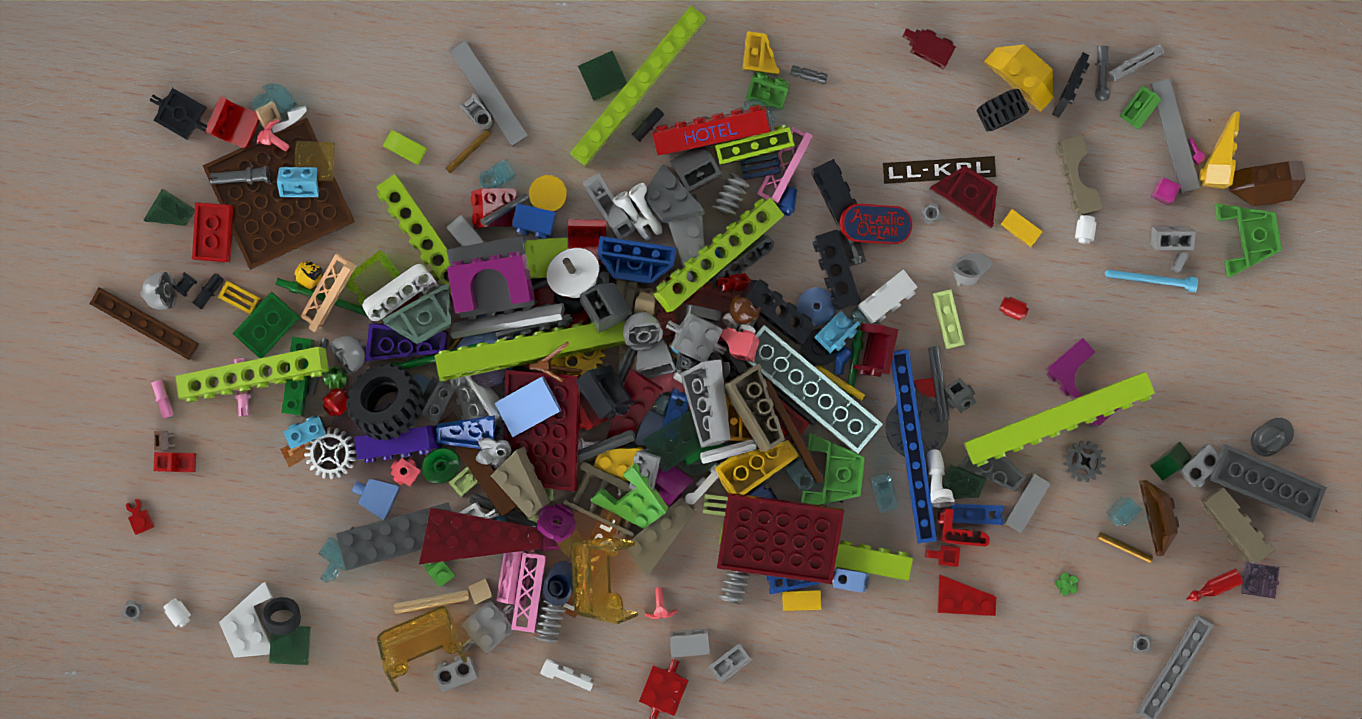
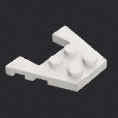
M267 582L257 587L219 622L234 658L296 651L289 635L270 642L257 613L255 605L273 598Z

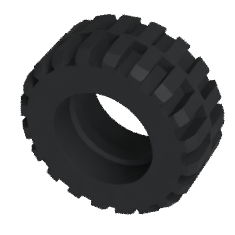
M380 364L376 365V368L367 369L366 373L360 374L357 377L358 380L352 383V390H349L347 395L349 400L346 402V407L353 422L365 435L376 440H381V438L383 440H391V437H394V439L398 438L400 434H406L410 431L409 428L411 426L414 427L416 425L417 418H420L422 414L421 409L424 408V394L420 385L402 366L385 364L383 366ZM390 392H398L395 402L389 408L381 412H373L376 402L383 395Z

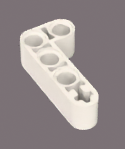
M416 264L368 297L363 302L362 307L369 319L379 321L420 291L427 295L438 289L439 285L423 264Z

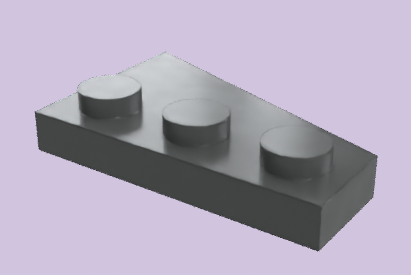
M968 455L958 465L1012 491H1015L1027 478L1005 456L999 459H995L994 456L987 459L988 463L977 466V464L973 465Z

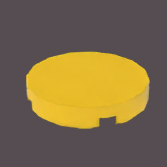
M543 175L532 182L529 189V198L535 208L555 212L564 205L567 198V190L564 183L558 177Z

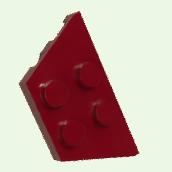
M967 166L962 167L929 188L987 227L992 228L994 226L993 220L998 186Z

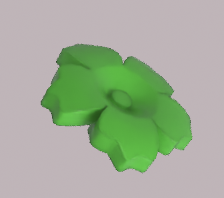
M1066 572L1062 573L1059 577L1061 580H1056L1055 585L1057 589H1061L1060 594L1063 596L1069 595L1070 592L1075 594L1078 591V586L1075 583L1079 580L1076 576H1069Z

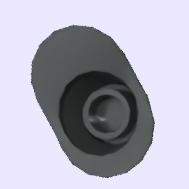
M1284 418L1269 420L1253 432L1251 436L1252 449L1261 456L1276 454L1292 441L1294 437L1292 424Z

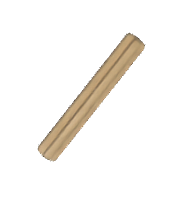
M464 590L394 604L395 614L468 601L470 598L469 592Z

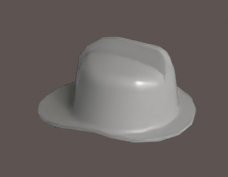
M976 252L968 253L955 261L951 268L954 272L957 286L975 285L980 277L991 268L992 262L988 256Z

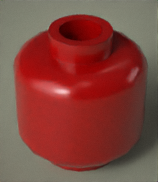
M332 389L323 398L324 404L322 406L324 410L331 416L342 415L348 409L346 407V402L349 400L347 398L348 391L346 389Z

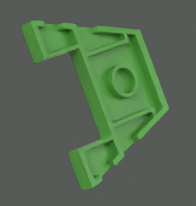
M1220 203L1214 204L1217 221L1237 219L1243 258L1224 261L1227 278L1282 250L1276 212L1247 209Z
M809 433L807 450L827 453L823 492L803 491L801 503L823 505L860 497L865 457Z
M634 463L623 474L627 480L636 486L621 499L616 500L602 488L592 496L590 501L645 529L664 515L669 507L656 489L652 490L648 484V478L645 475L642 476L639 472L640 467Z

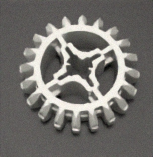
M328 427L326 435L310 441L312 446H305L306 449L310 450V453H304V456L311 457L310 460L306 461V464L313 463L314 465L309 469L312 471L317 468L315 475L318 476L323 472L322 478L324 479L328 473L330 479H334V473H336L338 478L342 477L340 471L342 470L344 474H347L348 470L345 467L353 468L349 461H356L355 457H351V454H356V450H351L350 448L354 447L355 443H348L352 437L344 438L346 435L345 431L338 435L339 428H335L334 433H332V428ZM333 437L340 440V442L330 446L323 439ZM318 444H320L323 453L322 456L317 460L316 448ZM342 447H345L346 456L344 462L342 463L339 457V451L342 449ZM328 449H329V450L336 449V450H334V451H335V453H334V454H335L334 458H333V457H327V458H325V457L327 456L326 453H328V452H327ZM330 460L334 464H336L338 468L327 469L321 465L324 462Z

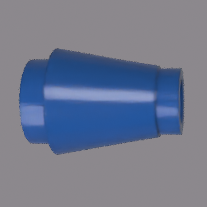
M793 187L786 188L777 204L784 216H791L795 211L798 190Z

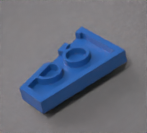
M495 415L439 423L436 428L437 444L482 449L478 444L479 440L484 438L495 440Z

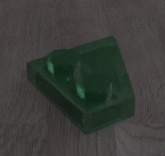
M161 189L144 221L186 226L194 214L195 208L165 189Z
M950 464L942 482L943 489L951 490L954 499L965 497L979 498L986 479Z

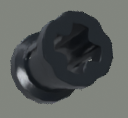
M184 272L180 281L172 287L181 295L187 297V292L194 284H197V281Z

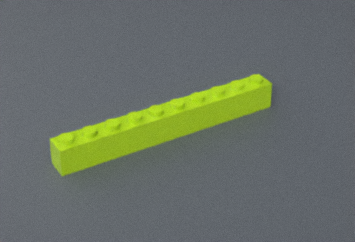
M692 5L570 152V155L585 168L706 22V17Z
M626 320L601 333L597 331L591 321L588 325L579 323L572 325V328L568 329L558 327L553 329V332L548 333L538 331L533 336L528 337L526 335H518L514 337L515 339L508 341L505 338L499 339L493 344L483 342L477 344V347L469 348V346L457 348V351L452 352L450 350H443L435 355L439 380L445 381L536 363L538 360H542L567 341L569 345L552 359L626 345L623 335V327Z
M1142 372L963 443L971 463L981 466L988 463L987 459L994 456L995 459L1006 456L1005 452L1012 449L1013 452L1024 449L1025 444L1030 442L1032 445L1038 444L1043 441L1042 438L1049 435L1050 438L1060 435V431L1067 428L1070 431L1078 428V424L1085 421L1088 424L1096 421V417L1103 414L1104 417L1115 413L1114 409L1122 407V410L1132 407V402L1140 400L1141 403L1152 399L1151 395L1155 394L1147 372Z
M722 523V528H721V533H720L719 544H720V542H721L723 523ZM841 540L838 546L835 567L909 581L913 558L908 557L909 553L898 551L897 554H892L890 549L879 547L878 551L871 550L870 545L860 544L859 547L852 546L850 541Z

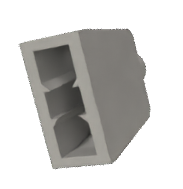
M661 338L659 342H654L653 347L649 349L637 350V372L648 379L677 371L675 370L676 365L664 338Z

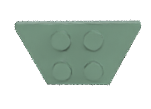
M445 284L383 318V323L416 344L451 326L449 285Z

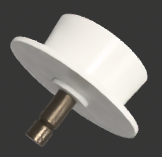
M572 248L558 254L550 263L547 270V282L550 288L557 294L579 298L581 293L595 286L599 274V263L596 257L586 249Z

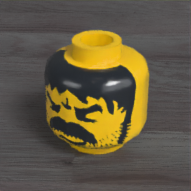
M311 261L301 262L294 273L296 281L308 289L318 286L323 277V269Z

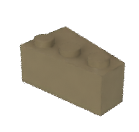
M524 446L516 450L491 477L530 519L539 514L542 508L550 503V500L541 481L538 480L534 472L535 468L530 463Z

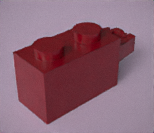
M906 28L902 37L910 41L909 45L913 47L910 53L944 70L956 48L953 42L947 38L941 39L937 37V34L929 29H926V31L917 29L914 32Z

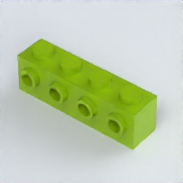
M781 125L774 127L775 131L739 138L732 142L730 140L720 142L719 145L715 146L720 165L795 147L791 128Z

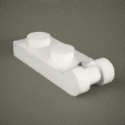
M716 462L709 470L711 474L707 478L703 476L696 484L698 487L696 491L685 496L686 503L694 504L718 478L714 468L720 464Z

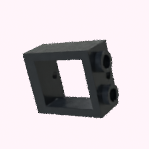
M610 364L587 370L576 380L577 385L600 420L604 418L612 419L618 414L623 416L630 411L629 407L635 403ZM599 382L602 383V385L604 386L605 390L607 391V393L609 394V396L611 397V399L613 400V402H614L615 404H612V403H611L610 399L608 398V396L606 395V393H605L604 390L602 389V387H601V385L599 384Z

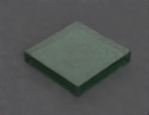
M613 50L578 66L593 101L616 92L627 84Z
M298 626L296 630L285 635L271 633L269 663L309 665L311 626Z

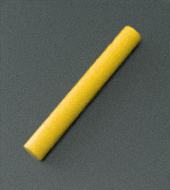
M819 366L815 367L838 387L861 402L864 400L865 394L827 369Z

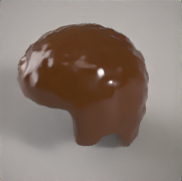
M739 294L732 300L729 312L735 322L747 325L760 316L761 308H754L749 299L739 297L742 295Z

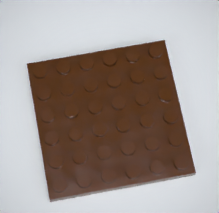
M308 118L273 133L290 145L286 152L272 142L270 145L262 143L259 145L255 141L250 143L246 149H237L203 165L209 182L212 177L210 178V173L242 171L248 167L263 168L265 165L269 167L270 182L268 183L257 181L249 184L246 181L211 185L220 204L233 205L232 232L250 270L355 222ZM279 168H317L319 196L280 197L277 184Z

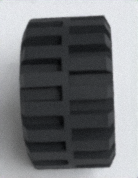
M1012 89L985 102L976 111L985 130L994 131L1021 118L1030 109L1020 89Z

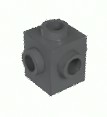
M961 378L944 388L949 396L947 399L952 409L956 407L960 413L977 403L973 397L975 395L973 388L970 385H966Z

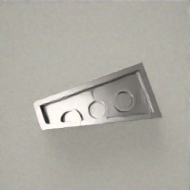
M698 213L687 215L686 219H675L668 222L683 268L685 267L684 263L692 257L695 259L700 255L698 251L704 247L702 215L699 216ZM702 260L701 267L706 270V262ZM688 272L687 279L692 282L693 276Z
M721 359L702 362L680 373L701 447L719 445L730 440Z

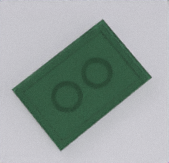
M690 409L642 440L651 454L661 457L659 467L663 473L703 448L700 445Z

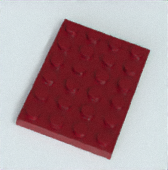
M505 370V397L544 376L562 411L512 437L504 422V440L510 444L512 449L510 456L516 450L525 446L527 457L530 463L533 464L534 472L544 488L576 491L580 388L576 380L581 375L555 373L563 378V382H560L543 372Z
M728 492L717 569L832 584L844 509Z

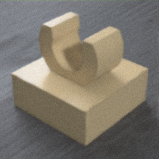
M269 102L255 110L262 127H265L274 120H282L274 102Z

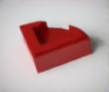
M933 378L914 380L915 387L919 392L928 397H936Z

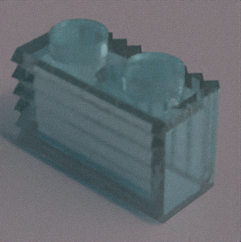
M1120 497V500L1114 502L1115 505H1112V508H1109V511H1107L1109 515L1107 519L1115 526H1127L1142 509L1130 497Z

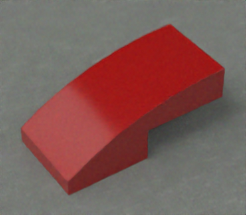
M154 452L153 471L196 472V453Z

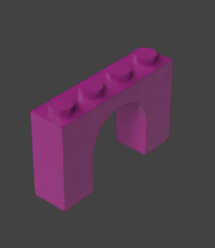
M520 251L508 253L509 256L501 257V254L489 256V260H483L482 257L471 259L470 263H464V260L452 262V266L447 267L455 313L478 309L474 287L475 279L484 269L497 270L506 278L511 304L534 300L526 253L520 254Z
M1081 338L1046 368L1048 371L1046 375L1052 382L1056 381L1061 386L1059 390L1066 397L1069 395L1073 400L1083 396L1075 385V374L1077 369L1095 351L1084 338ZM1103 414L1096 417V421L1089 424L1096 427L1100 426L1111 415L1106 417Z

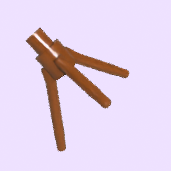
M568 341L542 360L530 363V370L543 372L560 382H563V378L551 372V370L582 373V369L551 365L550 359L568 346Z

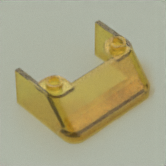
M607 537L584 539L572 544L574 609L578 615L613 624H620L638 616V612L623 609L621 596L611 592L610 557L617 556L621 550L635 546L634 541Z
M446 607L433 609L386 629L377 636L384 673L395 692L399 691L397 678L405 675L409 670L408 662L443 647L447 654L458 652L464 663L468 662L463 643L451 614Z

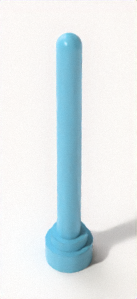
M1115 270L1105 271V276L1109 278L1180 286L1189 292H1196L1198 286V277L1192 276L1178 279Z

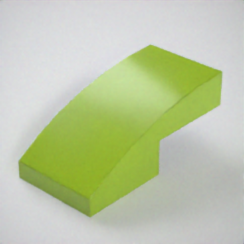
M392 129L383 144L384 148L416 165H419L427 151V148Z

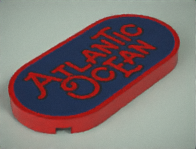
M852 204L841 214L840 229L846 238L853 242L900 244L911 234L912 219L910 214L899 206Z

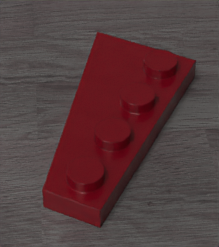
M630 368L624 387L635 403L629 407L630 411L623 416L618 414L613 418L606 439L628 430H632L634 433L663 388Z

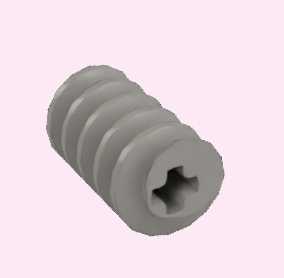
M729 173L732 177L726 179L729 185H723L722 188L725 192L719 193L722 199H716L715 201L719 206H713L712 208L725 215H735L736 213L732 208H739L736 201L743 200L739 194H746L742 188H749V185L741 177Z
M732 571V573L725 574L730 579L723 581L727 587L721 588L725 595H719V598L740 605L737 601H743V597L739 594L746 592L741 586L748 585L743 579L750 578V575L746 572Z
M543 600L548 606L541 607L546 613L540 614L539 617L544 621L537 622L542 628L535 630L540 636L533 638L545 642H557L558 639L553 635L560 634L556 627L562 626L557 620L564 619L560 612H565L566 609L562 605L556 606L547 600Z

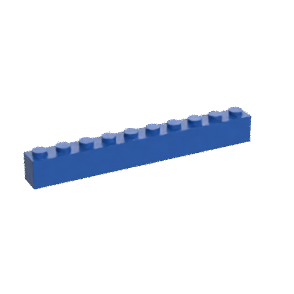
M910 350L894 351L891 366L917 543L934 542L938 539L930 497L931 492Z

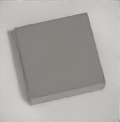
M1183 251L1177 253L1171 266V271L1175 273L1181 272L1189 254Z

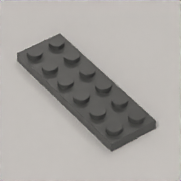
M1223 444L1210 480L1309 523L1314 522L1327 488L1227 444Z
M449 502L432 507L451 511ZM430 508L336 533L346 571L421 551Z

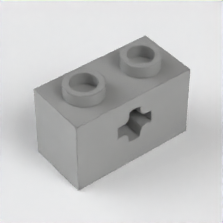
M1152 226L1150 245L1156 250H1194L1196 231L1190 226Z

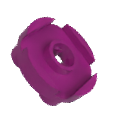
M562 504L543 507L537 519L538 531L556 542H563L564 539L569 538L576 528L574 513ZM559 520L560 525L555 524L553 521Z

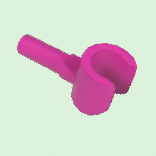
M1192 137L1188 139L1195 152L1192 160L1196 165H1199L1204 161L1205 155L1199 150Z

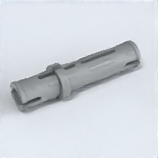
M1158 43L1129 61H1123L1122 65L1110 70L1109 75L1116 82L1127 74H1133L1134 70L1158 56L1163 55L1164 50Z

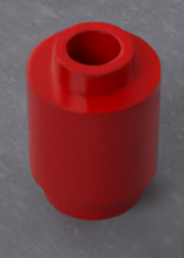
M1004 297L999 311L1003 312V315L1020 321L1021 318L1025 319L1029 308L1026 307L1027 303L1013 297Z

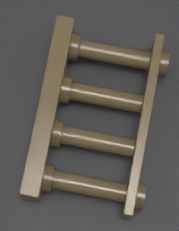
M583 462L580 469L583 470L582 474L584 475L571 502L564 500L563 504L567 505L566 507L574 513L578 510L619 530L618 534L628 538L629 535L633 537L634 532L630 531L633 523L628 520L625 521L622 527L612 523L616 514L610 511L606 518L595 514L599 505L593 502L588 510L578 506L585 488L593 476L601 478L599 481L601 484L597 492L602 488L606 490L611 484L618 487L616 500L621 499L633 490L629 488L630 483Z

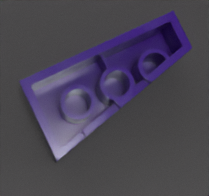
M371 322L369 323L365 362L438 353L447 349L449 332L441 331L427 340L416 344L384 323Z
M437 425L410 428V431L406 434L402 433L400 437L395 439L391 437V440H383L382 438L381 440H376L367 435L354 437L357 460L364 459L365 463L376 462L378 457H382L383 460L394 459V455L398 454L402 458L412 456V452H418L419 455L429 454L432 449L443 448L442 444H437Z

